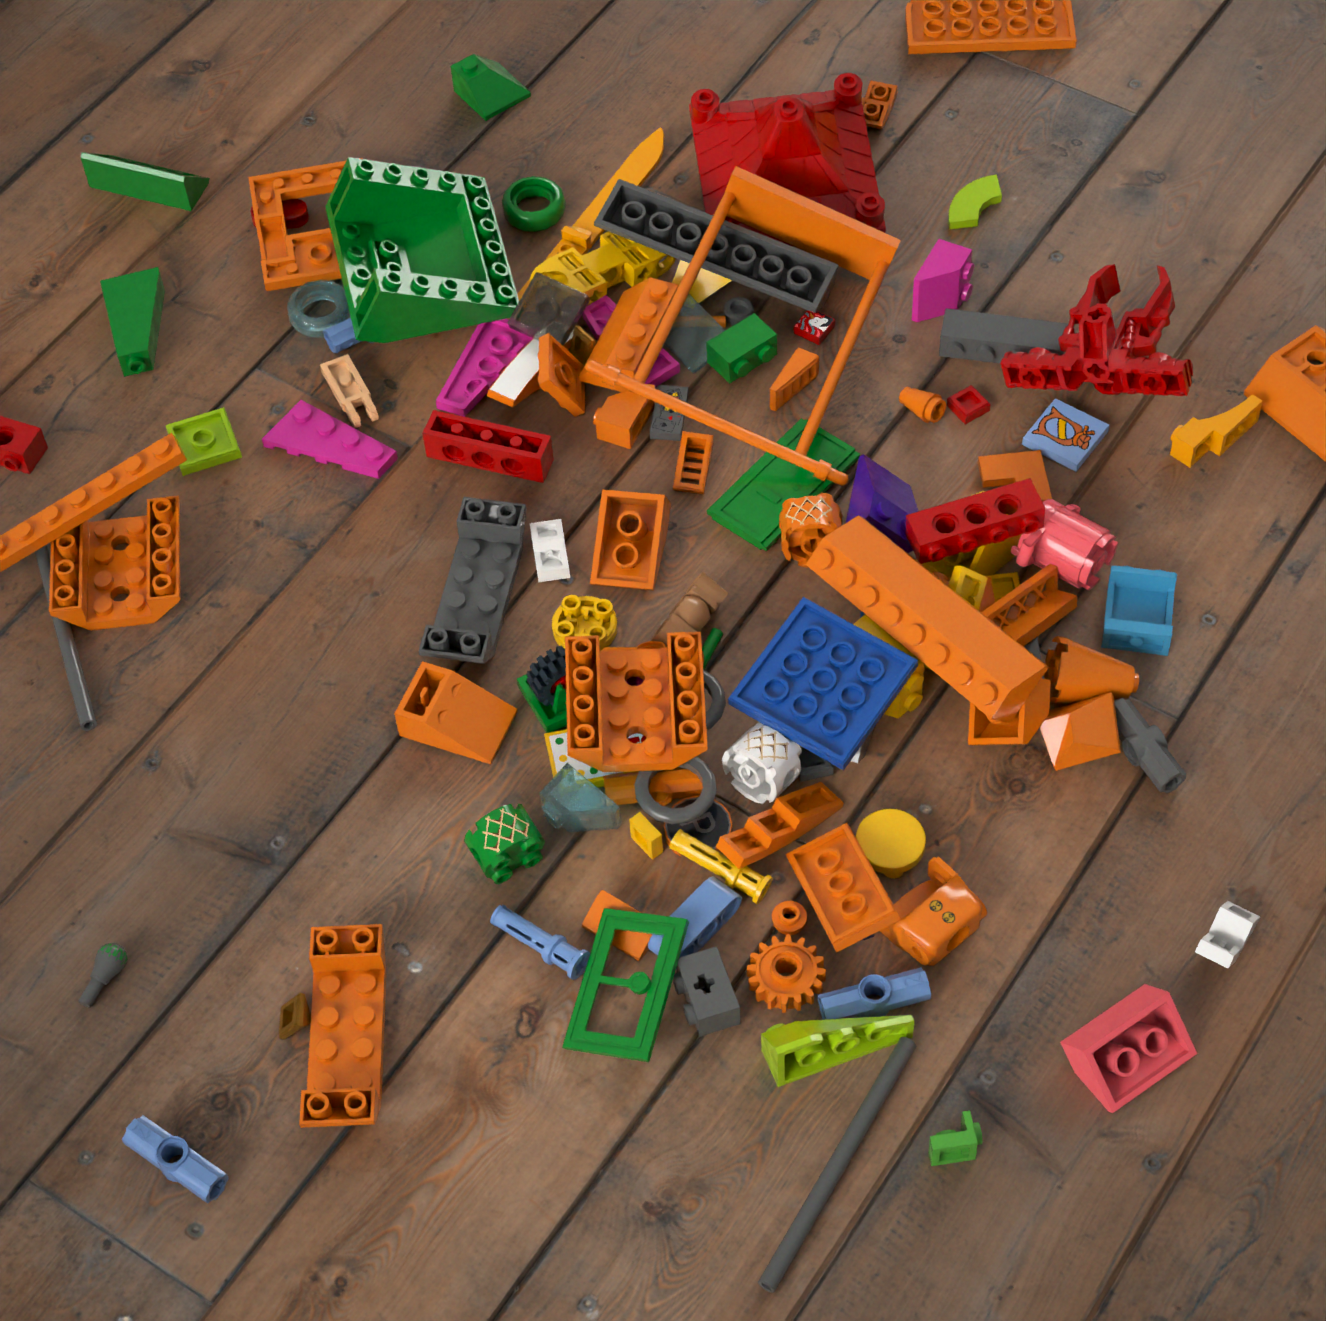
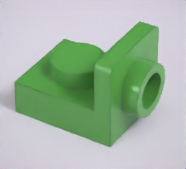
M970 1110L962 1111L960 1132L943 1130L934 1136H930L928 1153L931 1166L976 1160L977 1145H982L983 1140L979 1122L973 1123Z

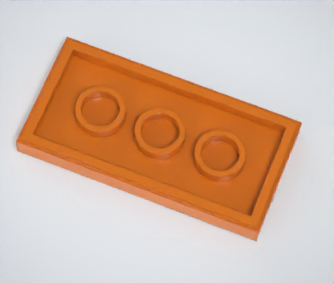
M848 823L785 854L836 953L901 920Z

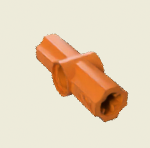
M680 767L658 772L651 779L649 785V793L652 798L662 806L670 804L676 798L700 796L703 789L702 782L696 774ZM639 772L603 776L607 806L638 803L634 784Z

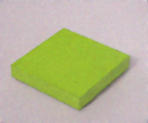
M224 407L165 425L167 433H173L187 458V461L179 465L182 476L242 458Z

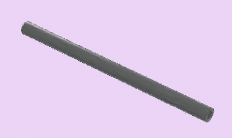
M49 544L35 551L48 605L51 555ZM52 616L80 727L85 731L92 730L97 726V721L71 624Z
M900 1037L764 1270L758 1284L766 1291L774 1293L909 1061L916 1048V1044L911 1039Z

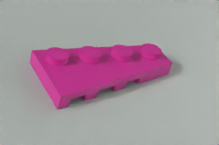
M607 295L582 309L583 318L596 341H598L616 307V304ZM662 348L645 384H652L657 387L680 372V364Z
M507 318L478 324L436 399L437 409L465 417L487 394L490 387L517 354L540 333V328Z
M300 400L262 438L263 446L273 450L275 447L287 450V454L298 457L300 454L315 457L316 462L323 464L333 462L342 465V469L377 479L398 459L396 450L303 400Z

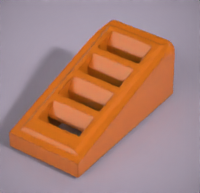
M799 347L795 350L770 387L771 410L777 411L819 374V356Z
M682 431L673 484L674 491L704 494L714 445L713 435ZM688 448L704 450V454L688 452ZM686 458L703 460L702 464L685 461ZM684 468L701 470V474L683 471ZM682 478L699 480V485L682 483L681 481Z

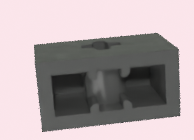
M717 946L680 957L676 967L677 973L673 977V983L678 995L684 993L687 1004L683 1005L686 1020L689 1026L695 1024L699 1037L741 1024L740 1006Z

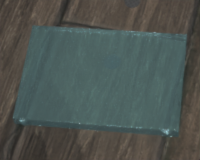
M688 294L664 344L694 374L708 364L706 342L725 330Z

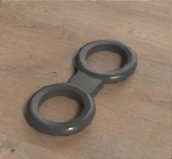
M703 670L704 688L712 697L710 709L706 712V729L709 730L721 719L726 706L724 689L717 678ZM696 756L679 766L696 774L703 787L696 801L684 808L662 806L649 793L651 779L662 770L639 771L634 786L636 800L642 810L655 820L669 824L688 823L701 817L712 806L717 792L715 775L707 763Z

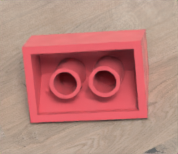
M1147 984L1142 985L1060 1042L1074 1073L1111 1113L1123 1107L1198 1054L1170 993Z

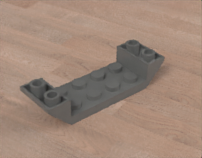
M463 497L456 521L459 534L458 543L434 625H426L418 651L419 655L482 664L495 655L522 556L526 504Z

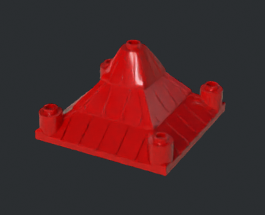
M843 73L835 79L834 90L802 93L800 95L792 94L756 98L753 100H738L728 103H719L718 94L710 89H700L693 93L691 104H689V113L705 213L714 215L725 193L735 166L886 233L884 221L885 202L879 195L861 100L863 85L861 78L853 73ZM728 216L725 218L728 222L790 245Z

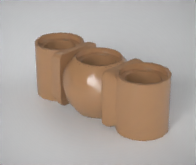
M702 572L688 587L681 600L670 612L669 617L654 633L651 641L663 642L665 647H667V633L700 632L709 621L710 615L716 611L726 598L728 592L706 573Z

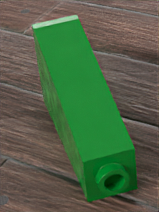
M155 267L101 280L100 283L117 357L124 377L154 370L165 295L159 268Z

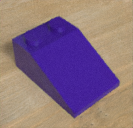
M862 454L859 456L846 523L858 515L862 516L905 552H912L913 549L906 536V515L918 512L919 510L911 486Z

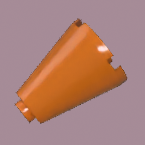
M1061 636L1053 638L1052 642L1057 643L1055 650L1048 649L1044 663L1049 667L1044 674V678L1051 680L1050 703L1079 702L1110 692L1114 695V700L1128 699L1131 693H1136L1139 686V674L1135 673L1134 666Z

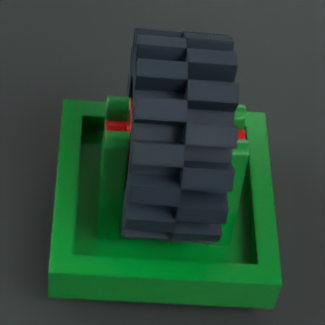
M562 645L557 646L554 652L551 649L546 651L547 655L545 657L540 655L536 658L538 663H532L530 665L531 670L527 671L526 675L517 678L518 688L546 733L556 731L567 725L565 648Z

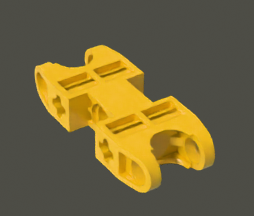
M608 231L600 235V248L581 255L572 247L554 255L534 269L529 282L539 292H560L553 300L552 306L560 316L566 317L582 313L583 308L607 295V288L620 282L626 281L633 287L650 277L658 278L671 268L676 258ZM548 273L546 277L539 281L544 274Z

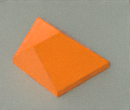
M1111 692L1049 710V715L1040 726L1056 771L1121 753L1114 695Z

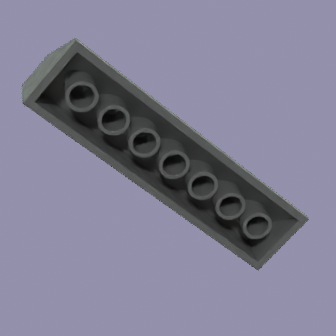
M618 179L594 221V226L690 263L713 215ZM724 220L701 268L816 313L824 307L835 285L838 264Z

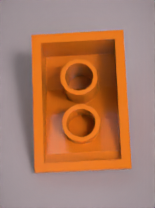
M602 489L590 578L591 585L654 591L667 538L671 502L665 495Z

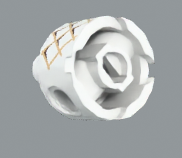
M758 722L725 751L722 757V765L726 775L731 772L735 778L731 781V784L743 796L756 803L763 804L766 800H769L770 803L799 776L801 772L799 755L802 750L800 745L785 738L777 730Z

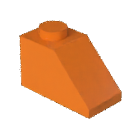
M647 384V385H649V386L655 388V385ZM629 390L609 396L602 408L598 407L594 414L593 424L596 425L597 439L631 449L652 414L655 402Z

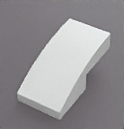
M561 519L530 523L538 582L570 578Z

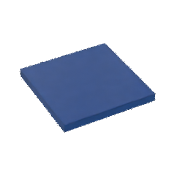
M803 597L729 696L728 704L758 722L777 730L784 737L844 771L916 670L918 660Z

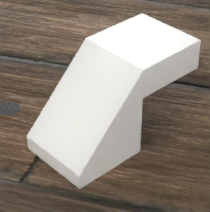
M1227 901L1220 907L1209 933L1200 940L1195 952L1229 968L1236 962L1257 925L1260 916Z

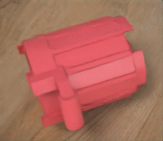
M1053 499L1043 501L1045 506L1044 528H1040L1030 534H1021L1018 547H1011V553L1017 556L1016 563L1022 567L1034 564L1042 569L1049 564L1058 566V578L1077 588L1092 589L1101 580L1095 574L1099 572L1104 563L1109 566L1115 555L1118 542L1114 540L1116 537L1111 535L1110 530L1080 515L1081 509L1075 504L1064 506Z

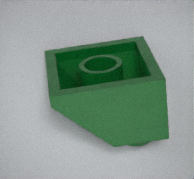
M472 54L450 66L454 92L485 121L531 97V92L496 61Z

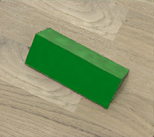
M81 152V161L89 187L188 211L193 210L210 180L208 177L109 154Z

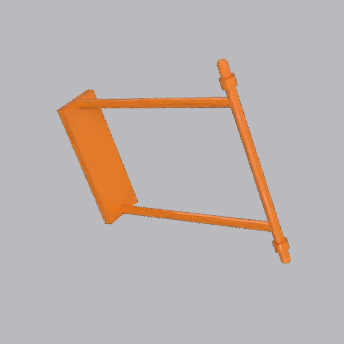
M735 166L725 193L634 377L631 378L620 373L621 369L610 364L607 367L593 360L586 362L585 369L587 372L602 378L603 383L612 387L616 384L814 473L813 477L822 481L827 479L844 486L849 482L847 474L832 468L831 463L822 459L818 462L806 455L901 240ZM726 216L810 254L836 263L839 267L870 280L795 451L645 384Z

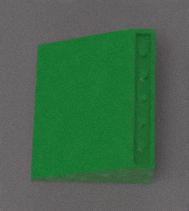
M347 158L325 208L356 340L389 343L517 317L521 306L485 177L367 159Z

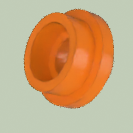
M784 901L773 909L772 923L780 933L795 935L805 927L807 912L798 902ZM793 914L795 917L787 919L783 915Z

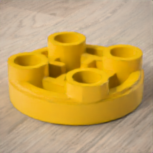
M568 595L563 598L562 605L555 611L552 618L553 636L559 646L562 645L565 648V637L599 635L600 651L613 642L617 634V617L609 600L592 596L578 597L576 595Z
M898 809L878 810L865 817L858 826L856 839L874 871L884 873L889 878H899L904 872L915 867L924 855L926 844L925 831L921 823L905 811Z

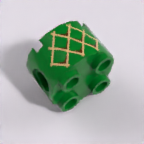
M508 804L491 811L475 823L478 830L474 834H472L470 829L465 834V844L480 865L485 876L492 879L495 884H501L510 879L513 875L512 871L522 865L525 868L533 867L543 858L540 851L544 847L545 840L522 804H518L516 809H514L512 804Z

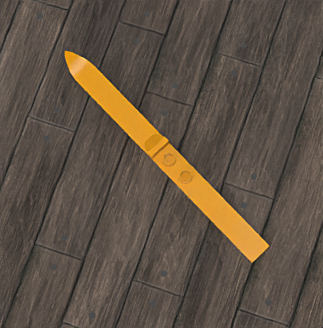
M661 127L641 142L629 155L573 226L563 227L561 230L562 239L545 260L572 247L581 255L587 254L605 231L594 226V221L618 179L640 187L659 164L663 155L665 138ZM548 273L544 274L539 281L546 277ZM528 280L517 293L521 310L517 317L507 319L530 325L556 291H536Z

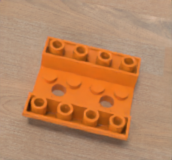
M1315 325L1273 353L1244 390L1243 395L1248 398L1253 394L1261 399V409L1326 462V329ZM1308 360H1311V361H1317V360H1319V361H1321L1323 364L1314 365V364H1311Z
M179 495L147 499V515L93 522L87 520L51 542L50 616L90 631L152 624L157 622L181 600ZM119 544H129L124 550H114ZM119 594H128L125 600L114 601V598Z
M701 632L667 633V648L600 651L599 635L565 637L568 756L604 773L673 770L708 750ZM630 677H639L643 680V683L638 686H631L626 681ZM636 733L646 737L641 743H632L628 740L629 736Z

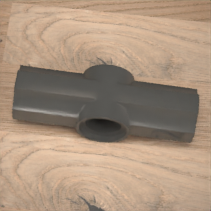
M1121 698L1115 701L1118 734L1128 761L1134 766L1140 765L1160 793H1170L1176 790L1185 781L1186 773L1168 751L1167 741L1162 731L1156 725L1149 726L1130 700Z

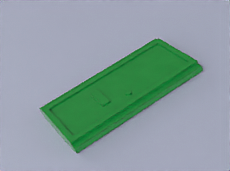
M801 418L776 443L795 451L808 420ZM819 427L806 456L818 462L822 459L831 463L832 468L845 473L859 459L860 453L855 451L854 447ZM766 452L707 509V515L758 549L767 551L781 537L779 514L783 509L782 504L789 498L798 499L804 496H817L818 494L825 493L834 482L827 479L825 481L813 477L814 473Z

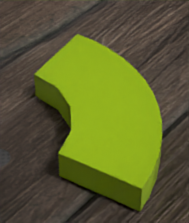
M997 174L974 180L955 195L949 208V230L978 226L979 216L982 211L990 205L1002 201Z

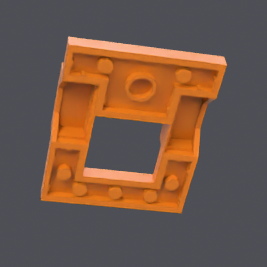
M346 161L248 177L266 291L342 279L330 228L288 235L282 201L332 193Z

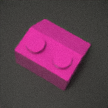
M942 239L937 240L914 278L912 321L920 322L945 314L946 308L958 310L963 301L967 302L973 289V285L970 284V278L975 264L971 263L972 249Z

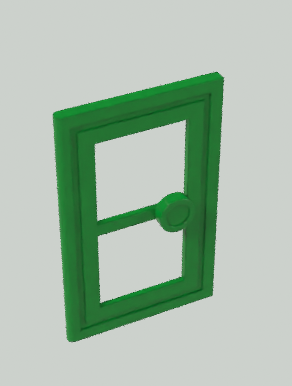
M604 908L562 1048L650 1062L689 925L688 919ZM616 929L663 936L651 980L644 972H636L629 979L603 976ZM600 984L628 987L637 995L647 992L634 1038L586 1031Z

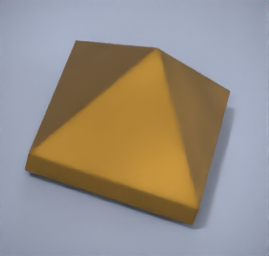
M579 325L575 326L570 353L585 366L597 341Z
M299 993L281 1006L279 1039L285 1040L311 1024V1014L305 994Z

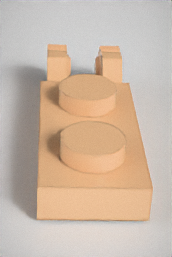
M348 354L320 364L323 376L343 412L347 413L354 428L361 426L360 416L355 410L359 406L364 405L366 413L372 422L379 419L376 407L371 399V394Z

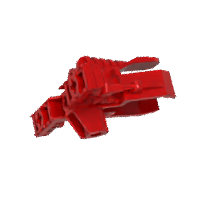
M1115 264L1106 265L1090 276L1086 292L1079 300L1077 306L1069 310L1070 320L1068 326L1065 327L1063 334L1058 338L1060 350L1066 353L1058 355L1040 347L1031 349L1029 353L1006 352L1004 354L1005 357L1002 358L1000 363L1006 387L1077 391L1084 382H1091L1097 391L1106 395H1119L1122 392L1127 394L1143 393V395L1187 396L1189 387L1192 384V361L1190 359L1180 360L1179 358H1172L1161 352L1156 353V345L1162 335L1161 331L1164 327L1170 325L1169 316L1175 309L1171 282L1165 267L1157 265L1160 284L1144 309L1136 308L1133 311H1125L1118 328H1115L1112 311L1107 306L1111 297L1121 292ZM1075 324H1079V333H1074Z

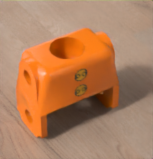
M939 856L937 858L933 857L928 862V876L930 880L913 888L894 904L901 920L880 930L895 946L910 954L924 966H934L971 936L980 927V921L987 915V909L983 902L968 888L958 873Z

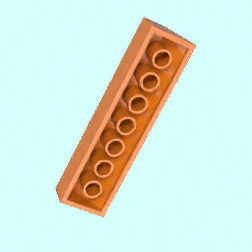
M856 516L823 537L806 563L811 570L990 719L1010 723L1049 668L862 516Z

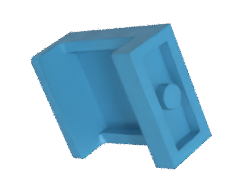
M1111 566L1101 648L1168 656L1173 629L1171 625L1177 574L1164 570H1148L1131 566Z

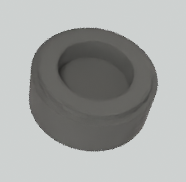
M743 297L732 298L724 305L726 322L733 326L754 313L753 303Z

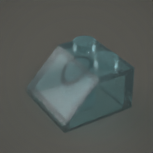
M568 763L539 793L542 802L541 808L545 812L543 816L556 829L563 826L568 832L618 829L622 825L620 807Z

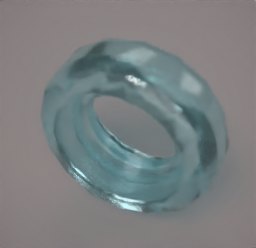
M316 280L307 282L291 294L287 303L290 324L297 332L308 337L322 338L324 337L323 330L350 318L344 287L333 281ZM329 300L336 304L335 310L327 316L314 318L303 313L304 308L315 301Z

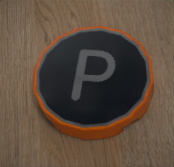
M699 796L684 798L675 803L671 808H684L694 803ZM715 799L712 806L701 817L688 823L669 824L664 822L663 825L668 846H670L677 831L682 829L685 833L720 853L722 852L716 847L720 836L733 832L730 813L722 803ZM672 850L675 854L681 856L680 853H678L675 850Z

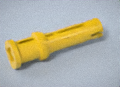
M682 829L677 831L669 847L671 850L677 851L698 865L725 879V884L731 889L737 888L752 897V902L757 905L762 901L773 881L772 876H763L747 866L738 869L725 855L685 833Z

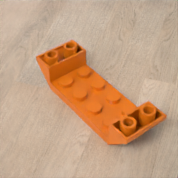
M383 925L311 927L309 960L313 969L308 1076L307 1090H301L299 1125L300 1128L375 1125L382 1099L386 999Z

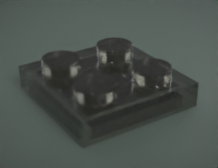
M536 272L507 324L510 328L538 341L539 337L550 333L564 346L588 305L590 298L587 294Z

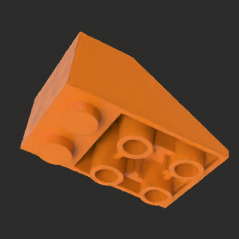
M422 661L394 715L399 736L492 764L518 710L453 670Z

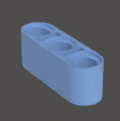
M715 876L705 880L669 916L684 918L689 921L679 958L698 952L740 907L742 897ZM653 934L648 942V949L658 956L663 936Z

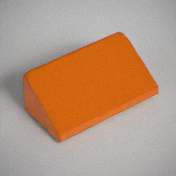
M601 890L588 911L582 927L596 935L604 908L641 912L608 892ZM616 929L612 945L640 961L649 950L648 942L653 934Z

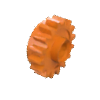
M786 934L784 942H779L776 936H772V945L768 947L761 942L759 943V954H750L751 965H747L749 990H756V1000L758 1002L764 1000L768 1003V1009L779 1008L782 1010V1013H786L788 1009L794 1008L797 1011H801L802 1005L806 1003L812 1005L814 1003V993L822 994V982L826 981V969H823L824 958L823 956H817V947L815 945L805 948V938L801 937L797 943H794L790 934ZM784 972L792 973L790 976H782L780 974Z

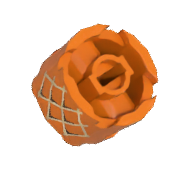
M821 493L817 496H804L798 499L789 498L782 504L783 509L779 514L782 552L788 561L791 562V558L798 561V566L809 568L806 563L823 537L842 526V511L839 505L834 502L833 496L828 493Z

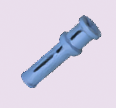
M503 904L495 909L490 919L492 925L497 926L520 942L541 953L545 963L548 965L555 964L565 970L567 976L572 980H576L584 973L590 956L589 951L585 949L579 950L570 945L563 935L555 934L552 936Z

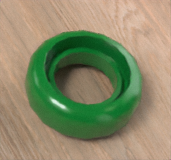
M538 176L521 178L512 183L504 192L502 199L505 219L513 227L528 232L543 231L556 225L563 217L566 207L563 190L556 182ZM528 197H545L550 201L547 208L535 212L523 211L518 207V203Z

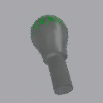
M107 943L102 945L97 951L94 967L90 975L92 979L78 1000L83 1006L91 1008L103 986L108 985L111 979L126 966L128 960L127 952L121 945Z

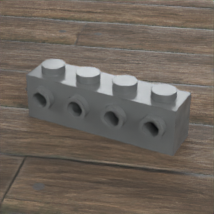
M946 308L940 335L939 356L1000 364L1006 352L1029 353L1031 349L1036 347L1062 355L1064 352L1060 350L1058 338L1063 334L1068 323Z

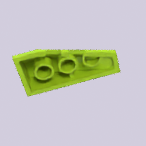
M912 1015L794 1021L786 1025L780 1023L771 1026L766 1032L761 1033V1050L777 1086L780 1087L897 1044L900 1037L913 1038L914 1019Z

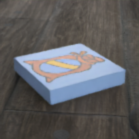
M1055 398L1023 437L1022 445L1033 451L1041 450L1043 456L1077 472L1108 433L1109 424Z

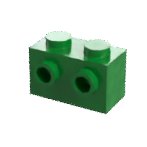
M753 313L706 342L707 363L730 384L738 378L746 376L751 370L761 364L769 362L777 355V333Z

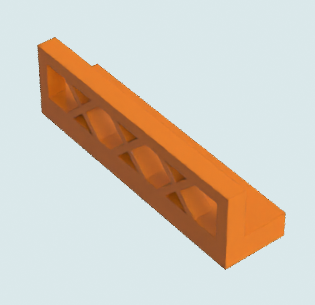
M1049 564L981 613L990 620L993 619L992 622L1024 647L1077 608V595L1058 590V566ZM1046 583V590L1042 592Z

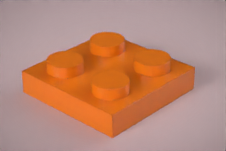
M550 333L539 337L538 383L541 389L548 392L557 400L562 408H566L574 417L585 413V382L579 381V375L584 365Z

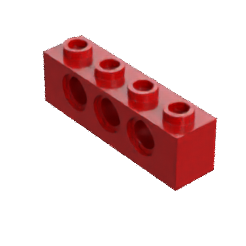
M436 410L432 411L422 433L426 456L429 458L544 483L554 461L550 435Z
M0 416V466L10 471L31 474L48 449L42 429Z
M1031 478L908 514L906 515V536L920 564L937 562L947 556L961 552L967 553L977 547L991 543H1000L1007 538L1020 534H1030L1040 528H1044L1045 506Z

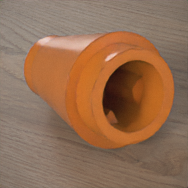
M908 386L900 393L899 402L925 423H936L943 417L946 410V402L942 399L941 395Z

